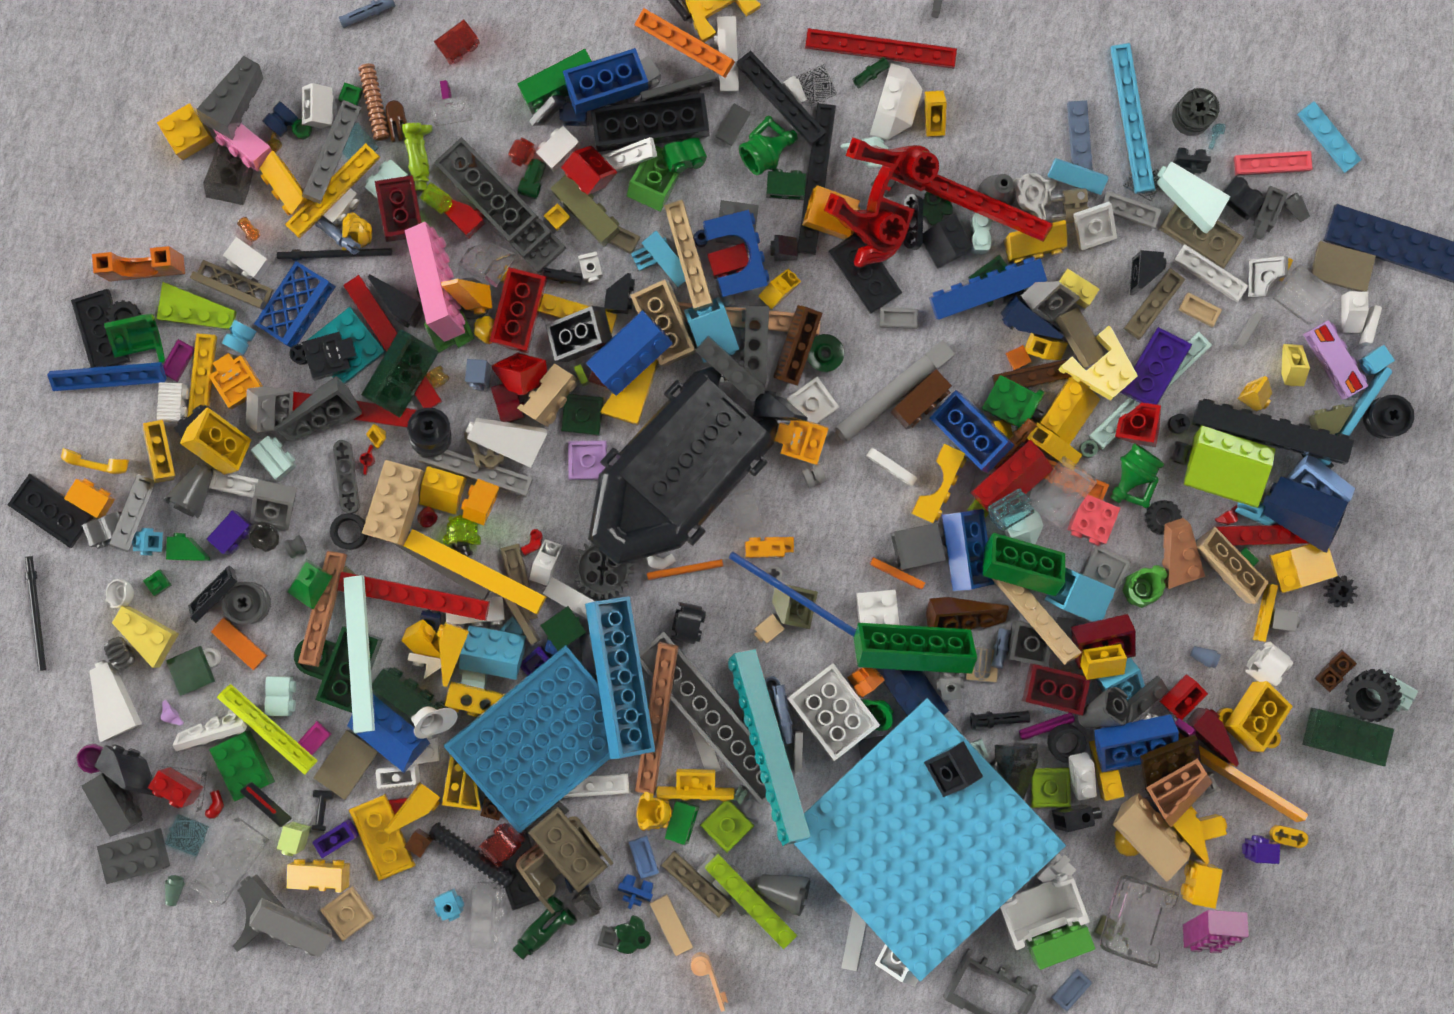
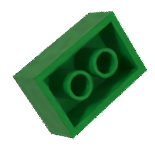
M250 730L244 731L209 749L234 802L245 798L240 790L250 782H253L260 789L275 782Z

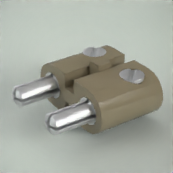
M1086 188L1063 190L1062 195L1050 196L1051 202L1062 201L1064 205L1063 214L1052 215V221L1066 220V224L1075 223L1073 214L1089 208L1087 206L1088 193Z

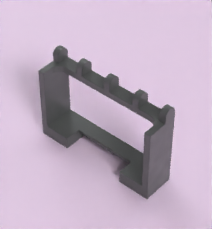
M968 948L943 995L944 999L963 1010L965 1008L974 1014H991L954 993L969 963L1026 993L1027 996L1017 1014H1027L1036 998L1035 992L1038 986L1033 984L1031 989L1028 990L1019 985L1022 977L1017 976L1015 982L1003 976L1004 967L1001 966L998 972L985 966L988 959L983 957L979 963L970 958L973 950Z

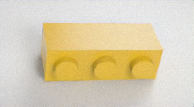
M163 420L143 423V433L154 483L174 480L175 473Z

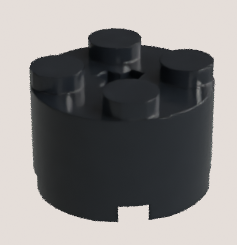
M678 602L681 608L675 611L672 625L675 636L671 635V640L695 644L696 641L700 642L702 630L699 628L700 623L705 621L706 611L702 610V606Z

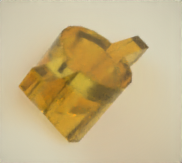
M272 132L271 139L266 144L270 146L271 151L276 153L282 148V142L277 139L276 133Z

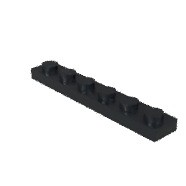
M751 50L736 62V66L810 146H813L826 135V131Z

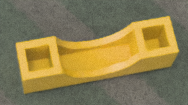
M943 443L936 459L943 472L942 484L933 494L918 497L911 512L913 515L931 523L934 520H939L942 514L940 507L942 503H947L951 494L948 490L951 485L955 486L959 477L956 473L959 468H963L967 460L964 457V452Z

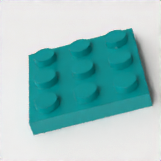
M348 307L308 339H314L335 332H340L342 339L352 338L358 356L357 359L349 361L352 371L332 376V378L337 376L344 384L386 352L351 307Z

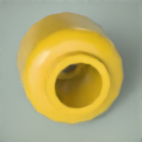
M490 316L478 318L474 323V335L484 343L491 344L492 342L489 340L495 320Z

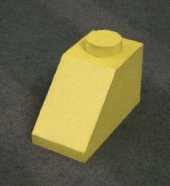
M1283 344L1281 374L1284 384L1304 386L1310 366L1303 345Z

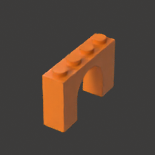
M170 246L150 248L151 257L124 258L112 252L92 254L93 273L109 282L185 274L184 255Z

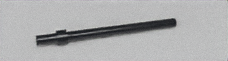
M392 248L358 249L359 252L354 255L348 250L301 251L300 249H292V251L277 252V259L301 261V259L392 256Z
M33 556L25 557L26 572L24 573L25 580L28 581L38 671L46 670L36 586V579L38 577L37 571L34 570Z

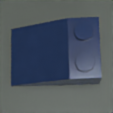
M1016 295L1000 312L1003 317V323L1012 330L1015 327L1018 331L1059 339L1063 337V334L1056 326L1033 312L1028 304Z

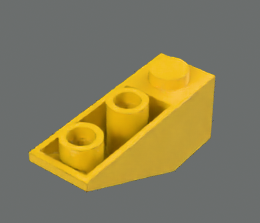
M1038 422L1035 423L1037 427L1026 437V441L1031 439L1041 451L1062 465L1073 469L1082 457V454Z

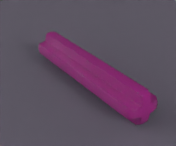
M1067 713L1019 730V735L1022 740H1026L1049 732L1058 725L1074 723L1075 719L1072 713Z

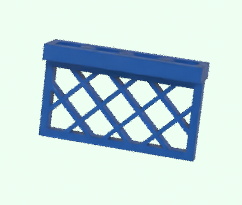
M295 261L254 324L291 348L300 342L336 286ZM298 268H301L304 272V277L295 279L296 271ZM316 278L320 280L316 288L310 289L309 280ZM305 281L306 290L297 292L296 283ZM293 285L294 293L285 295L284 289L286 286ZM307 294V302L300 305L298 296ZM295 297L296 306L287 308L286 299ZM282 300L283 309L274 311L276 301ZM297 310V317L289 321L288 312ZM284 313L285 322L276 324L275 315ZM271 316L273 325L263 326L262 322L264 319ZM286 326L287 332L282 338L278 335L277 328Z

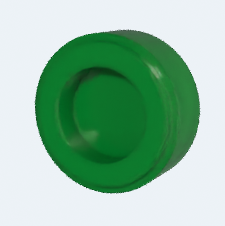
M298 119L292 125V132L297 138L306 139L311 135L312 127L302 125V119Z

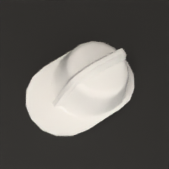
M423 707L411 717L415 726V736L423 739L450 729L457 721V712L452 708L436 710L433 707Z

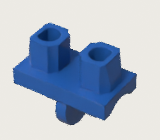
M626 874L623 882H620L617 891L632 896L624 895L622 899L629 902L628 909H631L633 904L641 906L642 901L635 899V897L647 902L651 901L653 883L644 880L641 889L633 887L636 877Z

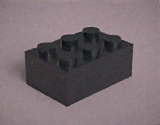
M590 306L546 324L554 360L558 362H570L600 350L612 339L604 307Z

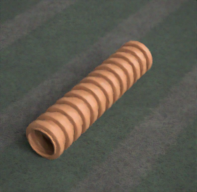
M366 63L358 67L359 75L362 77L361 83H363L364 99L367 100L365 103L368 106V116L371 117L369 122L372 123L370 127L372 128V134H374L373 139L382 141L390 137L389 129L386 127L388 124L385 121V111L382 110L384 106L381 104L383 101L381 93H379L378 78L375 76L377 74L376 70H374L375 65Z

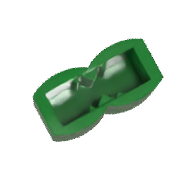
M699 138L669 143L662 150L663 158L670 172L681 173L687 168H701L707 158Z

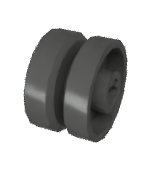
M237 582L222 598L224 614L231 621L238 624L257 623L268 615L271 608V598L268 591L262 585L255 582Z

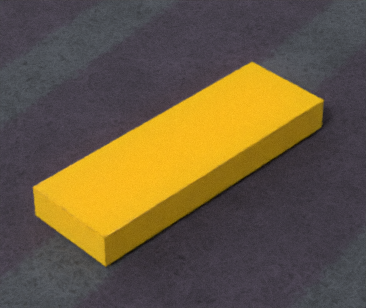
M1268 584L1264 589L1253 636L1255 641L1266 642L1278 585Z

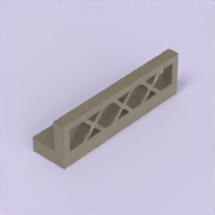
M205 260L202 261L198 272L193 271L190 276L192 280L262 310L269 302L274 291L267 286ZM206 266L213 268L214 276L208 278L203 275ZM226 274L230 275L232 283L227 285L223 284L220 280V277ZM246 282L250 290L241 292L237 284ZM260 289L267 291L264 300L256 298L254 292Z

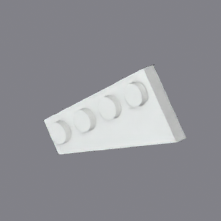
M229 710L228 715L220 719L216 716L211 718L204 726L200 723L178 733L172 746L175 751L187 750L193 746L204 745L210 741L221 740L234 734H241L246 730L247 724L232 710Z

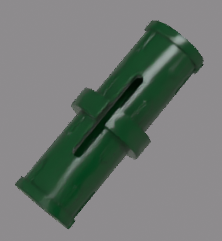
M882 57L871 66L865 67L862 73L852 78L855 86L861 88L868 81L875 80L877 75L890 67L889 62L885 57Z

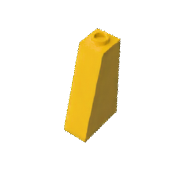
M656 359L617 396L612 393L603 406L601 413L639 425L657 369L658 360Z

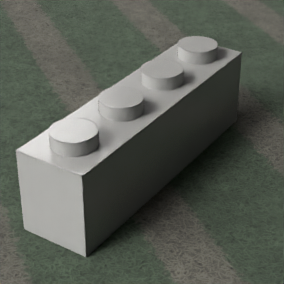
M261 898L250 916L249 926L256 932L269 934L274 940L287 942L289 946L293 948L298 947L311 956L321 957L332 939V929L264 898Z

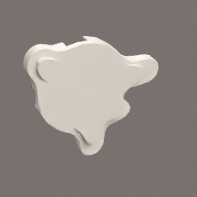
M1027 173L1020 178H1016L1014 188L1019 206L1032 215L1046 220L1044 205L1051 204V191L1056 187V180L1052 178L1044 179L1037 173Z

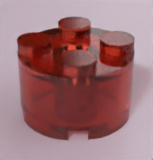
M510 823L499 824L493 831L495 835L485 839L479 846L482 849L481 852L497 868L503 865L501 862L504 859L508 861L522 846L521 842L526 840Z

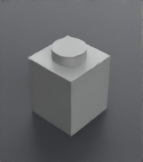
M1273 609L1269 628L1296 632V628L1300 625L1299 612Z

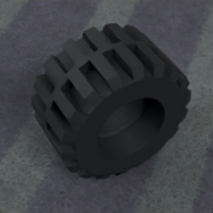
M1375 669L1363 671L1347 685L1348 689L1345 690V694L1348 696L1345 700L1349 702L1348 708L1353 709V714L1355 716L1359 715L1363 721L1367 719L1368 722H1373L1374 720L1380 722L1382 719H1386L1401 703L1402 693L1399 692L1401 687L1396 685L1395 682L1397 680L1390 678L1391 674L1388 672L1384 674L1383 670L1380 669L1377 671ZM1366 687L1374 689L1379 694L1381 703H1376L1367 696Z

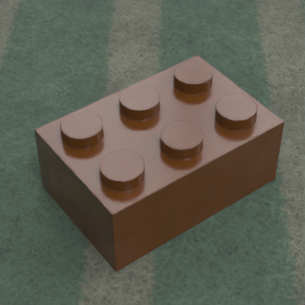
M936 369L890 413L905 429L909 426L913 428L923 419L920 415L923 413L927 415L937 406L935 404L937 400L941 402L951 393L948 389L952 385Z

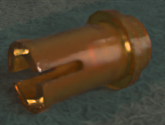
M242 217L238 220L237 225L245 233L247 240L253 242L260 237V231L255 229L247 217Z

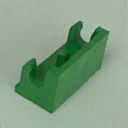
M676 801L664 839L682 845L689 844L700 806Z

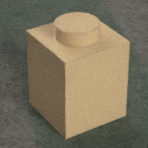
M771 614L754 628L757 631L754 635L761 643L763 641L768 643L782 632L784 627Z

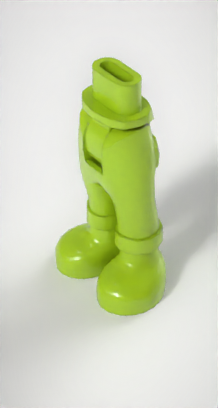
M406 123L402 125V129L406 138L404 142L409 157L408 169L411 175H413L415 190L427 191L429 162L423 138L425 135L430 134L433 128L432 125Z

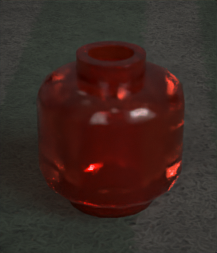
M522 137L520 140H514L508 152V156L512 158L511 163L518 167L522 165L528 166L536 154L535 144Z

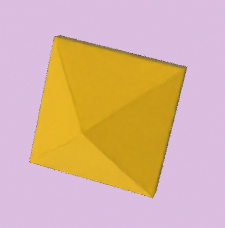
M373 424L366 433L377 449L386 440V431L376 424Z

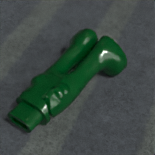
M552 895L547 900L555 912L551 914L546 909L526 929L521 938L517 940L518 944L513 948V951L522 960L546 944L563 925L573 926L577 922L575 915L566 907L546 929H543L544 925L564 908V903L556 896Z

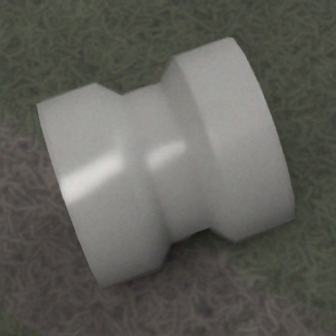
M820 464L815 465L810 470L805 469L802 471L808 488L814 487L816 483L827 481Z

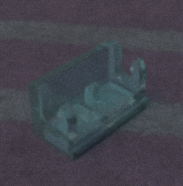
M1020 488L988 506L990 520L1002 531L1035 512L1034 508L1028 504L1031 502L1030 498Z

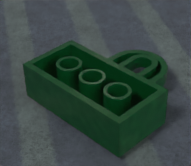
M342 626L336 643L325 640L319 667L298 663L304 642L303 639L295 648L294 662L297 668L304 674L322 680L315 700L352 713L347 626ZM368 634L370 666L372 670L383 639Z

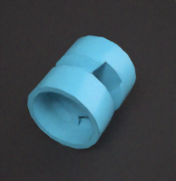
M234 320L229 328L231 333L225 335L222 344L244 355L249 347L247 342L253 340L257 331Z

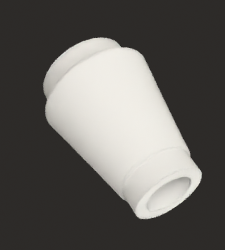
M795 75L782 83L800 104L807 100L799 78L796 79Z

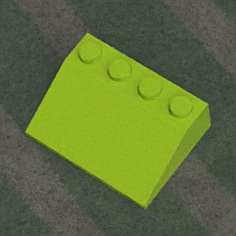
M1201 426L1193 437L1183 485L1258 508L1273 466L1276 449Z

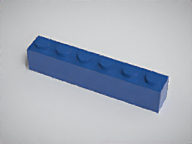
M1034 256L1023 260V264L1016 265V263L1005 266L1006 270L998 272V269L987 273V277L980 279V276L969 279V283L962 285L960 282L950 286L951 290L944 292L943 289L933 292V296L929 297L935 318L939 320L1029 288L1035 282L1048 281L1041 259H1035Z

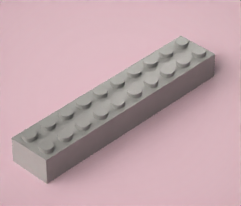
M665 631L639 653L641 666L652 678L658 643L663 642L676 645ZM678 648L670 699L760 804L763 805L767 801L766 788L760 778L761 770L755 761L754 746L750 743L748 727Z

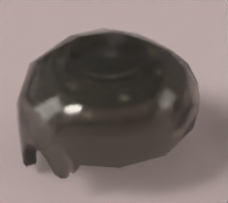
M261 521L252 525L248 531V540L255 549L259 548L264 552L275 549L279 544V534L273 524Z

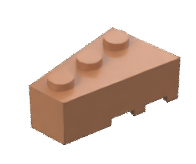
M1184 518L1166 523L1163 548H1165L1164 559L1162 561V565L1167 571V578L1164 580L1166 587L1170 589L1205 577L1191 524Z
M1197 758L1146 787L1171 828L1213 782Z

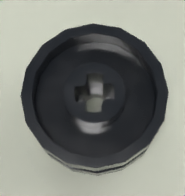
M1386 395L1373 400L1363 415V423L1366 430L1372 436L1380 439L1400 436L1406 433L1414 422V409L1411 403L1399 395Z
M423 408L411 415L407 431L411 446L418 454L424 457H435L448 450L452 440L451 427L448 417L441 410Z

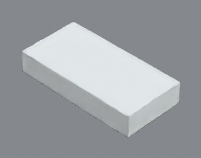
M1374 305L1369 308L1359 345L1367 346L1373 343L1382 307Z

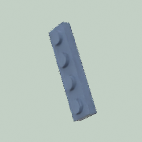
M1087 100L1069 101L1067 103L1071 162L1093 171Z

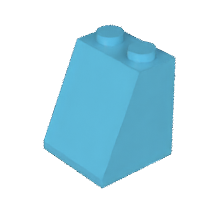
M720 297L712 299V306L697 311L693 307L684 310L697 347L709 336L729 355L739 350Z
M1065 567L1064 586L1056 596L1047 594L1044 600L1065 611L1095 622L1105 617L1106 610L1113 599L1116 589Z

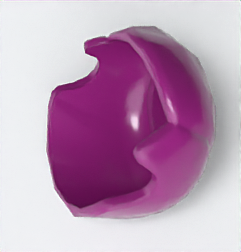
M97 744L84 746L76 757L78 766L87 773L99 772L100 770L95 767V764L103 747Z

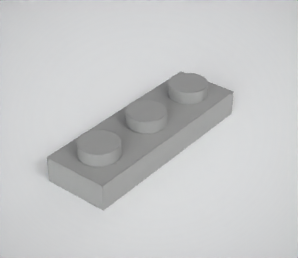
M1109 191L1106 192L1103 203L1110 202L1112 204L1114 216L1152 229L1156 228L1161 209Z

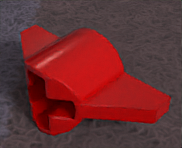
M370 445L367 453H363L360 456V462L364 465V475H367L368 468L375 463V457L372 455L374 445Z
M1237 505L1222 513L1215 521L1227 526L1237 522L1238 513L1235 512L1236 508H1238Z

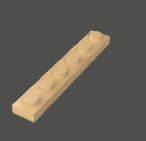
M679 200L664 205L693 309L697 311L712 306L713 302L684 202Z
M993 579L1064 665L1080 656L1081 651L1027 588Z

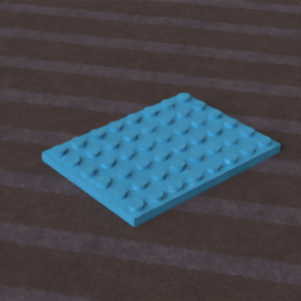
M567 645L444 744V748L518 833L522 832L610 759L598 682Z

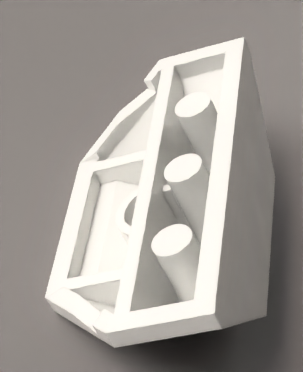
M891 63L870 136H876L888 141L912 126L923 89L909 68Z

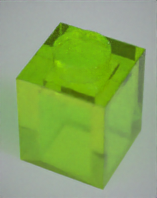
M431 182L419 197L422 202L441 215L444 211L447 212L452 205L450 195Z

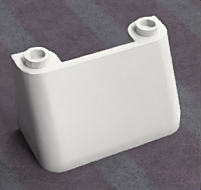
M1062 873L1057 875L1056 879L1014 894L1000 907L1010 942L1016 950L1025 947V940L1033 941L1032 937L1066 924L1072 926V922L1079 921L1080 925L1090 922L1075 880L1071 875Z

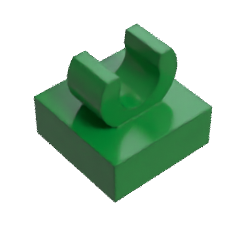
M157 570L143 580L153 596L159 595L172 586L162 570Z

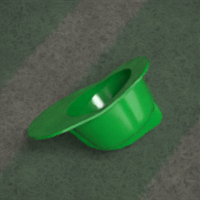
M861 699L880 724L875 730H888L892 726V716L894 714V710L891 709L890 705L883 700L871 701Z

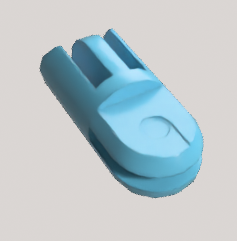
M1238 502V508L1235 510L1236 513L1263 525L1269 526L1276 523L1263 514L1266 507L1263 506V503L1260 502L1259 507L1255 508Z

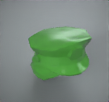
M1154 565L1152 568L1145 567L1128 575L1122 590L1128 603L1143 608L1156 602L1162 596L1165 589L1164 580L1167 578V571L1164 567Z

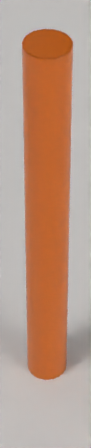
M720 559L647 572V578L652 580L723 567V561Z

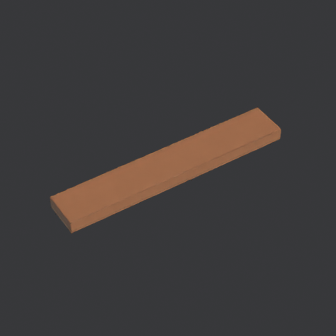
M331 551L326 553L322 569L333 577L315 608L311 611L298 661L300 664L319 667L338 593L340 574L343 572L347 555L344 553Z

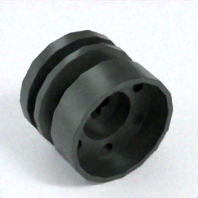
M1194 88L1188 91L1174 106L1172 111V122L1175 128L1187 136H1196L1203 133L1217 119L1220 112L1219 101L1210 90L1204 88Z

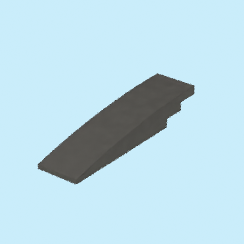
M462 137L434 162L538 274L566 249L565 245L539 219L534 211ZM471 153L475 156L477 167H469V164H473ZM460 161L462 165H465L463 168H459L458 163Z

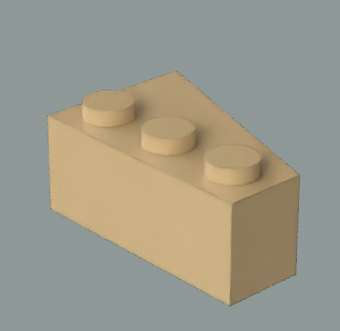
M554 363L540 380L541 386L537 391H531L529 393L531 398L524 406L520 404L517 409L548 427L549 424L555 421L558 410L565 405L569 393L576 388L578 378Z

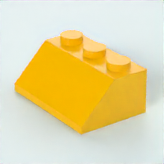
M274 151L270 152L259 168L263 173L261 178L266 185L270 184L273 190L271 192L277 200H282L284 203L282 208L286 214L294 216L309 199L302 197L304 190L284 161Z
M1066 220L1054 222L1044 242L1020 231L1009 233L1003 240L1008 263L1014 262L1019 264L1029 257L1034 256L1035 259H1040L1044 257V254L1051 253L1053 256L1063 253L1062 250L1067 247Z
M1071 376L1038 423L1070 445L1099 403L1100 398L1089 389V386L1081 381L1077 382Z
M205 408L186 428L180 444L225 475L239 470L252 439L210 408Z

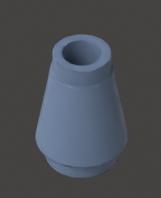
M1194 646L1190 656L1208 668H1216L1221 654L1217 653L1216 650Z

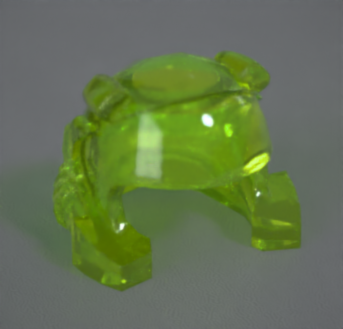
M463 515L448 517L449 523L446 525L443 544L451 545L454 542L462 541L469 542L471 545H481L477 523L462 518Z

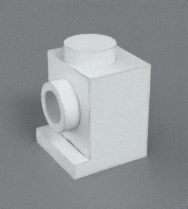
M597 251L578 256L584 281L589 283L599 281L603 274ZM588 265H594L593 270L587 269Z

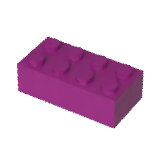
M1206 910L1183 924L1184 948H1190L1191 952H1202L1204 949L1210 950V953H1222V950H1228V947H1233L1236 943H1242V940L1249 937L1247 912Z

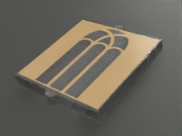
M982 646V648L975 647L977 661L972 674L966 673L965 680L979 681V683H997L998 668L991 666L994 649L986 648V646Z

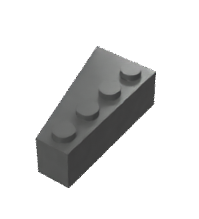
M243 56L197 108L201 122L233 140L235 131L240 126L245 111L247 112L250 106L249 103L254 98L263 80L260 65Z

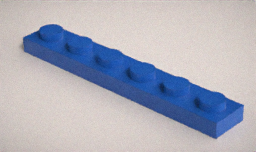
M162 362L49 371L47 374L53 391L164 383L167 379Z

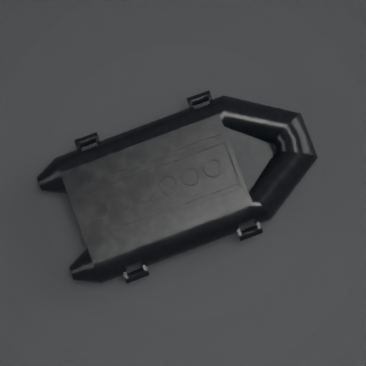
M712 366L694 372L684 384L676 380L664 392V395L669 400L620 452L612 448L600 461L605 468L598 477L588 540L616 565L679 549L687 541L690 545L694 546L706 532L701 526L749 472L751 475L756 476L768 463L763 456L774 445L779 425L778 421L766 418L756 422L718 388L721 374ZM680 388L681 393L677 397L672 396ZM616 456L617 461L615 462V464L613 466L609 465V463ZM753 460H757L758 463L752 468L750 464ZM692 528L697 529L691 537L688 536Z

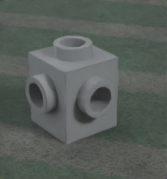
M939 672L940 678L936 679L937 690H941L942 700L961 699L964 677H960L959 673Z

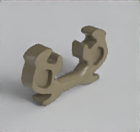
M467 432L464 433L465 441L469 444L474 455L475 465L479 469L481 468L480 463L490 470L504 463V455L499 454L496 456L494 454L496 452L491 449L487 450L486 456L481 454L477 443L467 439L468 434Z

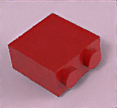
M169 767L158 770L148 788L152 790L153 795L169 800V804L173 807L183 808L194 804L203 786Z

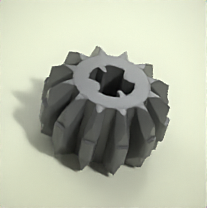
M118 636L104 644L105 655L115 669H126L135 662L133 651L124 638Z

